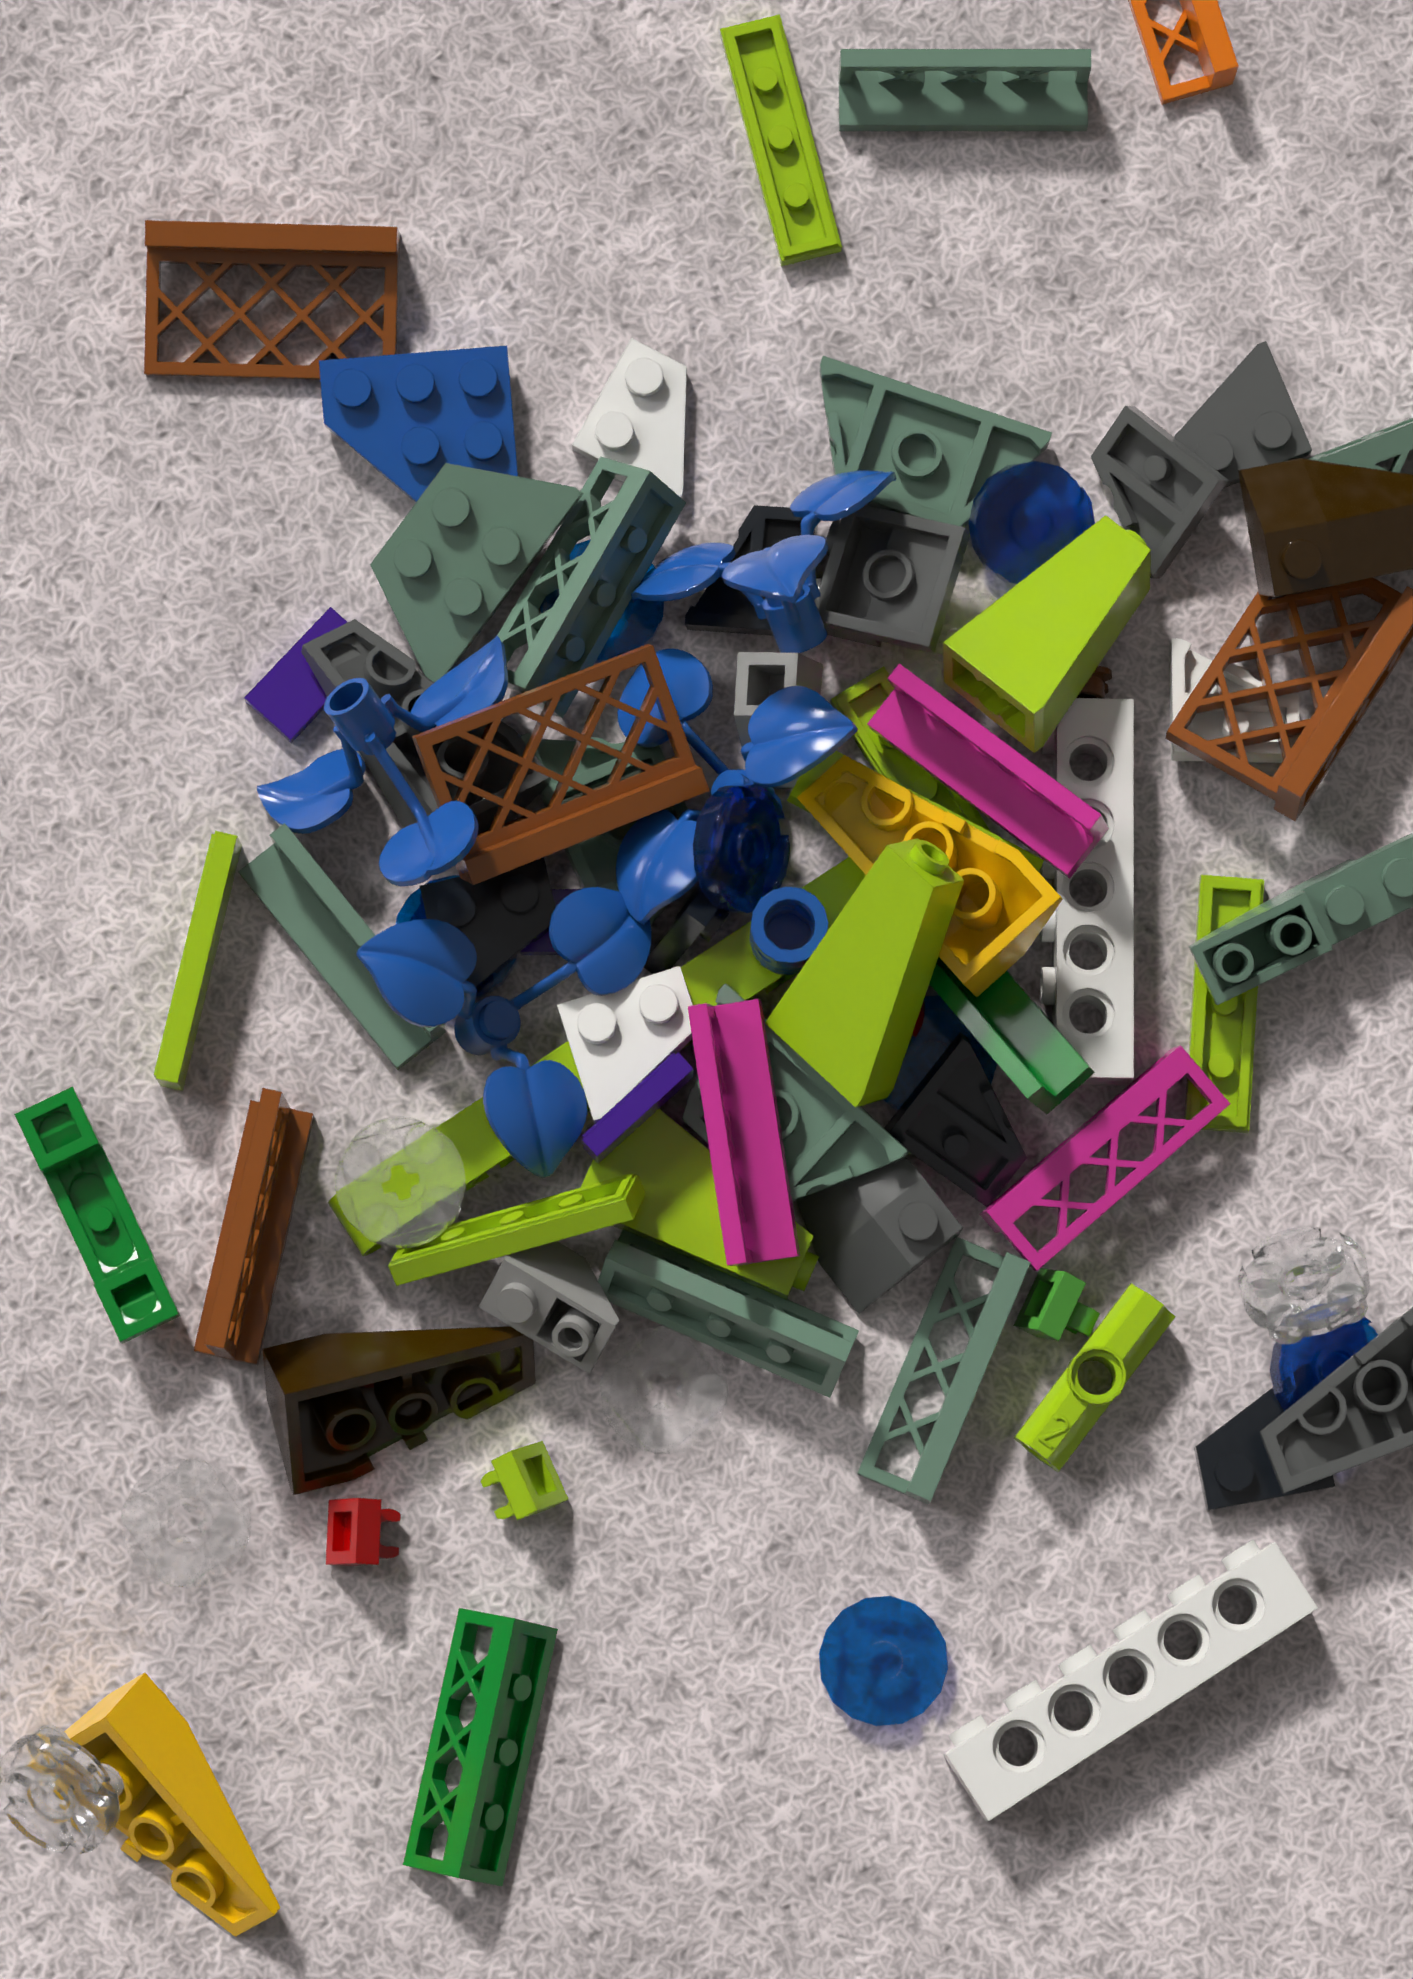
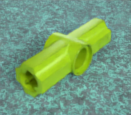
M1130 1283L1077 1355L1069 1362L1067 1368L1014 1436V1439L1041 1462L1059 1472L1111 1402L1121 1393L1124 1385L1176 1316L1149 1293ZM1098 1361L1109 1369L1112 1380L1107 1393L1093 1395L1086 1392L1080 1386L1078 1369L1082 1363Z

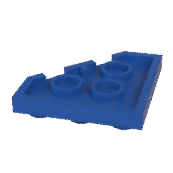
M507 345L319 360L325 427L366 459L378 472L411 500L418 501L445 463L518 476Z

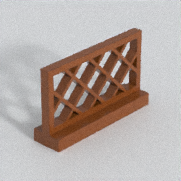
M145 220L147 269L144 374L320 380L319 360H328L333 354L338 359L347 358L340 348L365 324L383 341V355L396 354L398 267L401 235L398 228L385 226ZM161 263L188 264L204 281L178 307L161 291ZM198 264L221 266L208 276ZM234 265L251 266L266 284L239 309L216 282ZM261 266L284 267L271 278ZM296 267H313L329 285L302 310L278 284ZM323 267L346 269L334 280ZM359 268L385 269L384 294L366 311L341 287ZM211 288L235 314L207 339L184 313ZM274 290L297 316L270 341L246 315ZM336 291L357 313L359 318L332 342L309 316ZM160 300L172 311L161 323ZM384 307L382 330L371 318ZM179 319L198 338L202 345L184 362H159V337ZM242 321L265 346L247 364H232L214 346L235 325ZM304 322L328 348L310 365H293L277 347ZM210 351L220 363L196 362ZM272 352L283 365L259 363Z
M1368 578L1298 594H1287L1272 599L1273 596L1259 595L1257 592L1166 731L1165 739L1275 800L1274 810L1296 822L1413 640V589L1408 586L1403 593H1400L1375 578ZM1364 594L1383 605L1374 620L1348 625L1340 598ZM1330 601L1337 628L1304 634L1297 607ZM1287 610L1294 637L1261 644L1255 624L1259 617ZM1249 636L1251 646L1240 648L1246 637ZM1363 636L1355 648L1352 638ZM1342 640L1347 658L1344 667L1339 670L1316 674L1308 647ZM1298 650L1306 677L1272 684L1265 657ZM1255 659L1262 686L1229 693L1223 674L1227 666ZM1216 685L1219 695L1208 697ZM1332 685L1323 698L1320 687ZM1310 690L1315 707L1312 717L1284 724L1276 697ZM1266 699L1274 726L1240 733L1233 706ZM1223 708L1230 736L1207 741L1187 728L1196 714ZM1299 735L1291 748L1288 737ZM1278 739L1283 762L1273 777L1248 763L1244 746ZM1234 749L1236 756L1225 750Z
M651 644L641 646L412 736L438 808L452 801L445 781L459 787L453 801L457 800L464 803L470 791L499 804L489 830L477 835L476 841L469 853L456 864L460 878L472 885L710 791L702 768L695 764L654 646ZM642 663L650 687L640 709H635L609 697L620 672ZM605 678L599 692L585 686ZM575 689L596 698L581 733L550 720L561 695ZM546 701L540 715L527 709ZM655 702L662 720L650 715ZM606 703L636 717L621 752L591 739ZM516 712L537 721L521 757L491 743L502 718ZM646 722L666 730L675 756L653 765H648L631 757ZM487 724L481 738L467 733ZM547 726L577 740L562 775L532 762ZM455 736L478 745L462 780L441 771L432 747L433 745ZM587 745L617 758L607 783L593 789L572 780ZM488 750L518 763L503 799L472 785ZM628 763L641 769L622 777ZM528 768L559 781L548 806L535 812L513 804ZM569 786L583 792L563 800ZM510 810L523 815L504 824Z
M262 1088L260 1102L250 1100L194 1346L196 1353L257 1366L260 1360L314 1120L313 1113L291 1109L283 1093L280 1091Z

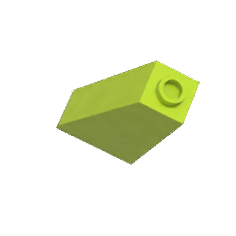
M1105 515L943 642L944 683L1033 753L1037 752L1044 746L1149 592L1151 549L1136 532L1123 529Z
M918 838L890 844L885 847L765 1022L769 1028L855 1108L885 1099L894 1089L964 883V879L948 866L949 859L940 848Z
M660 1109L599 1164L594 1159L592 1160L581 1187L630 1173H638L646 1192L634 1219L612 1226L621 1230L624 1229L786 1300L792 1287L803 1292L805 1291L819 1256L808 1252L813 1235L796 1221L800 1256L740 1266H727L710 1151Z

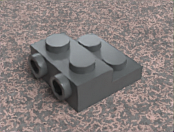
M867 505L841 520L833 521L826 540L829 559L823 578L816 579L821 596L815 599V603L827 635L876 647H881L882 642L934 654L970 538L966 528Z

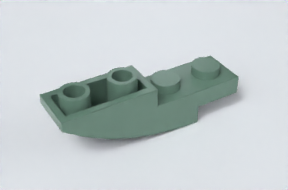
M1413 833L1355 861L1349 859L1302 882L1233 919L1188 946L1215 1004L1219 1005L1333 950L1332 945L1413 907Z

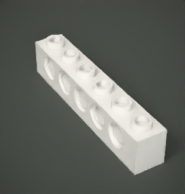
M1076 698L1041 748V754L1053 755V779L1099 812L1109 829L1070 879L1045 860L1041 866V875L1044 879H1053V888L1063 900L1040 932L1041 942H1052V967H1041L1040 1001L1041 1005H1052V1023L1095 1071L1081 1085L1128 1086L1134 1078V699ZM1078 754H1091L1101 762L1103 775L1093 781L1081 780L1071 771L1069 760ZM1079 878H1089L1096 881L1103 891V901L1092 907H1085L1076 903L1070 895V883ZM1077 941H1091L1102 951L1103 964L1093 970L1081 969L1072 962L1069 955V947ZM1080 1003L1091 1004L1101 1012L1103 1027L1095 1033H1082L1071 1024L1069 1010Z
M1254 1539L1221 1560L1227 1571L1219 1577L1205 1584L1198 1574L1167 1594L1173 1606L1157 1617L1151 1619L1146 1610H1142L1112 1630L1119 1640L1097 1655L1090 1644L1060 1663L1058 1667L1064 1676L1042 1690L1038 1682L1034 1680L1004 1699L1003 1701L1009 1709V1712L989 1725L980 1715L951 1733L949 1738L955 1747L943 1755L984 1820H992L1318 1609L1276 1542L1260 1549ZM1228 1587L1239 1588L1250 1598L1251 1613L1242 1624L1229 1623L1219 1612V1597ZM1174 1622H1182L1189 1625L1197 1636V1648L1194 1654L1186 1660L1172 1657L1164 1646L1165 1631ZM1120 1657H1128L1135 1660L1143 1671L1142 1685L1132 1695H1123L1117 1692L1109 1681L1110 1667ZM1066 1692H1074L1082 1696L1089 1708V1716L1086 1723L1075 1731L1067 1730L1060 1726L1054 1716L1055 1703ZM1012 1727L1026 1730L1034 1741L1035 1749L1032 1758L1021 1766H1013L1007 1763L999 1751L1001 1736Z

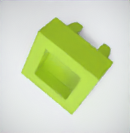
M543 1441L511 1450L491 1460L495 1470L486 1473L481 1479L483 1488L501 1483L507 1496L508 1504L494 1511L497 1519L515 1516L517 1520H520L569 1500Z

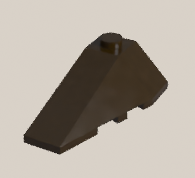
M1302 458L1238 470L1259 595L1276 597L1413 569L1412 474Z
M511 1326L327 1333L262 1349L267 1402L288 1483L293 1495L356 1480L375 1469L369 1458L373 1454L402 1439L408 1449L412 1450L429 1441L424 1430L433 1422L452 1412L460 1418L470 1419L536 1383L534 1341Z

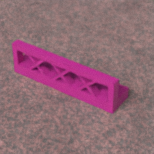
M899 663L887 678L894 690L867 723L869 728L1070 879L1109 828L1103 816Z
M753 999L716 1006L708 1003L688 1006L727 1266H740L800 1256L762 1002L760 999Z
M1181 1045L1174 1047L1002 1193L979 1215L995 1233L1001 1232L1022 1258L1031 1262L1029 1266L1034 1271H1037L1228 1107L1230 1103ZM1186 1075L1209 1104L1191 1120L1165 1118L1167 1090ZM1156 1101L1155 1117L1138 1116ZM1129 1123L1155 1125L1153 1152L1143 1161L1117 1159L1119 1132ZM1165 1126L1181 1127L1163 1143ZM1108 1142L1107 1159L1090 1157ZM1080 1165L1106 1166L1105 1194L1094 1203L1068 1201L1070 1174ZM1116 1167L1133 1169L1115 1184ZM1060 1183L1059 1200L1042 1199ZM1032 1206L1058 1208L1056 1236L1037 1252L1014 1225V1222ZM1068 1209L1085 1210L1066 1227Z

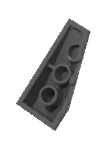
M356 619L302 646L301 652L327 697L343 682L353 678H364L380 699L384 695L390 694L399 706L411 712L413 705L420 695L435 683L415 669V660ZM394 717L396 737L386 751L429 816L438 809L412 738V736L421 732ZM501 721L491 743L521 757L526 748V743L513 728ZM487 724L467 733L481 738ZM455 736L432 747L441 771L462 780L478 745ZM488 750L472 785L503 799L518 763ZM359 751L403 828L417 823L415 816L376 756L366 755L363 751ZM534 755L532 762L544 767ZM528 768L513 804L526 808L550 783L551 778ZM445 781L453 801L459 787ZM469 791L464 803L474 812L478 820L479 834L489 830L499 804ZM510 810L504 824L514 820L519 813Z
M906 1157L900 1161L796 1200L806 1228L813 1235L812 1245L815 1254L819 1256L818 1262L859 1314L958 1237L963 1229V1226Z
M1413 1307L1259 1432L1282 1493L1413 1445Z

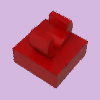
M348 1498L329 1500L326 1565H379V1559H389L398 1556L399 1547L384 1546L380 1543V1527L382 1522L400 1521L401 1514L394 1509H381L382 1499Z

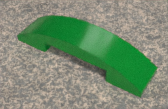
M73 1086L14 1114L94 1281L93 1285L120 1343L123 1344L179 1317L180 1313L148 1241Z

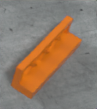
M1128 0L1162 105L1233 85L1239 65L1217 0H1179L1183 13L1173 30L1149 18L1145 6L1148 0ZM1186 22L1192 40L1180 35ZM1155 34L1167 40L1161 53ZM1174 44L1198 56L1203 77L1175 85L1170 84L1164 61Z

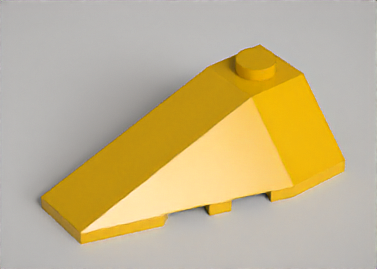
M843 755L797 797L865 875H867L885 847L894 843L918 838L934 844L947 855L949 859L948 866L964 879V883L939 957L976 997L1025 955L1063 900L1018 849L980 831L958 816L940 809L911 793L905 787L846 755Z
M145 1672L104 1697L31 1760L30 1765L73 1814L88 1825L99 1814L128 1836L121 1850L136 1862L143 1855L161 1861L173 1871L171 1875L173 1890L236 1937L273 1917L281 1908L188 1722L169 1701L166 1694L157 1687Z

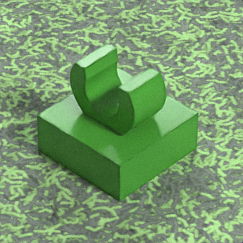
M1040 1268L1013 1326L1035 1337L1056 1341L1060 1340L1064 1329L1074 1334L1079 1332L1089 1337L1100 1313L1077 1302L1086 1282L1065 1271Z

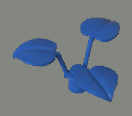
M851 471L815 482L802 491L790 505L793 516L803 518L801 520V535L784 539L772 547L765 548L763 551L760 550L743 555L732 563L729 562L735 557L736 552L730 544L703 543L684 548L666 557L645 574L638 588L631 593L632 603L638 598L644 601H671L689 597L707 588L719 577H722L727 586L743 592L754 606L758 619L767 618L780 653H802L821 644L827 637V631L815 603V599L821 596L816 583L815 568L826 555L828 544L824 537L813 535L814 529L821 521L840 520L864 507L892 481H896L895 472Z
M496 635L493 640L428 687L416 700L411 712L399 706L390 694H386L380 699L364 678H353L337 686L328 695L324 703V710L335 724L333 731L340 739L343 749L318 757L313 763L298 773L272 783L257 786L258 795L267 812L277 824L281 826L285 823L293 833L298 834L318 831L338 820L352 805L354 796L352 789H356L364 783L365 762L356 752L363 751L366 755L376 756L417 823L398 831L382 850L379 858V867L386 880L400 887L413 886L427 881L432 875L441 874L455 866L469 853L476 841L479 828L474 812L467 804L456 800L442 805L428 816L386 749L396 737L394 717L422 733L501 702L508 686L504 644Z
M674 648L657 651L656 655L687 742L719 775L711 788L712 802L717 813L687 809L677 819L671 812L663 809L638 819L629 829L619 847L616 862V879L619 892H621L626 908L631 916L640 924L645 925L658 910L689 891L704 874L711 859L712 842L709 832L700 823L716 825L723 832L729 831L732 825L739 830L745 825L759 836L765 835L775 827L782 813L781 800L775 794L772 787L791 782L820 764L858 731L856 725L835 709L818 692L810 688L789 686L780 689L763 701L749 720L748 733L752 742L746 743L741 748V754L745 761V770H731L687 723V721L703 713L712 701L713 684L707 668L700 660L686 651ZM642 663L634 671L620 698V702L638 710L650 687ZM655 702L650 715L662 720ZM618 709V723L621 731L627 738L636 717ZM646 722L636 745L656 747L665 743L669 738L666 730Z
M600 887L583 888L575 891L556 906L551 915L549 926L552 947L568 963L510 1000L501 996H489L476 1003L477 989L474 984L467 981L477 962L475 947L462 931L447 922L434 919H419L391 926L365 942L357 950L356 955L370 972L386 1003L402 1019L419 1027L431 1028L445 1024L457 1016L454 1024V1033L457 1042L465 1051L473 1055L491 1053V1057L495 1061L504 1059L516 1065V1067L499 1068L487 1077L483 1091L485 1114L495 1135L510 1155L534 1175L545 1178L553 1174L580 1136L587 1116V1100L578 1078L561 1063L553 1060H544L530 1067L528 1058L524 1054L507 1047V1044L517 1037L520 1030L521 1020L518 1010L567 979L574 972H577L583 986L594 995L614 994L626 988L635 981L646 964L650 952L652 931L650 919L645 925H642L631 916L626 908L621 892Z

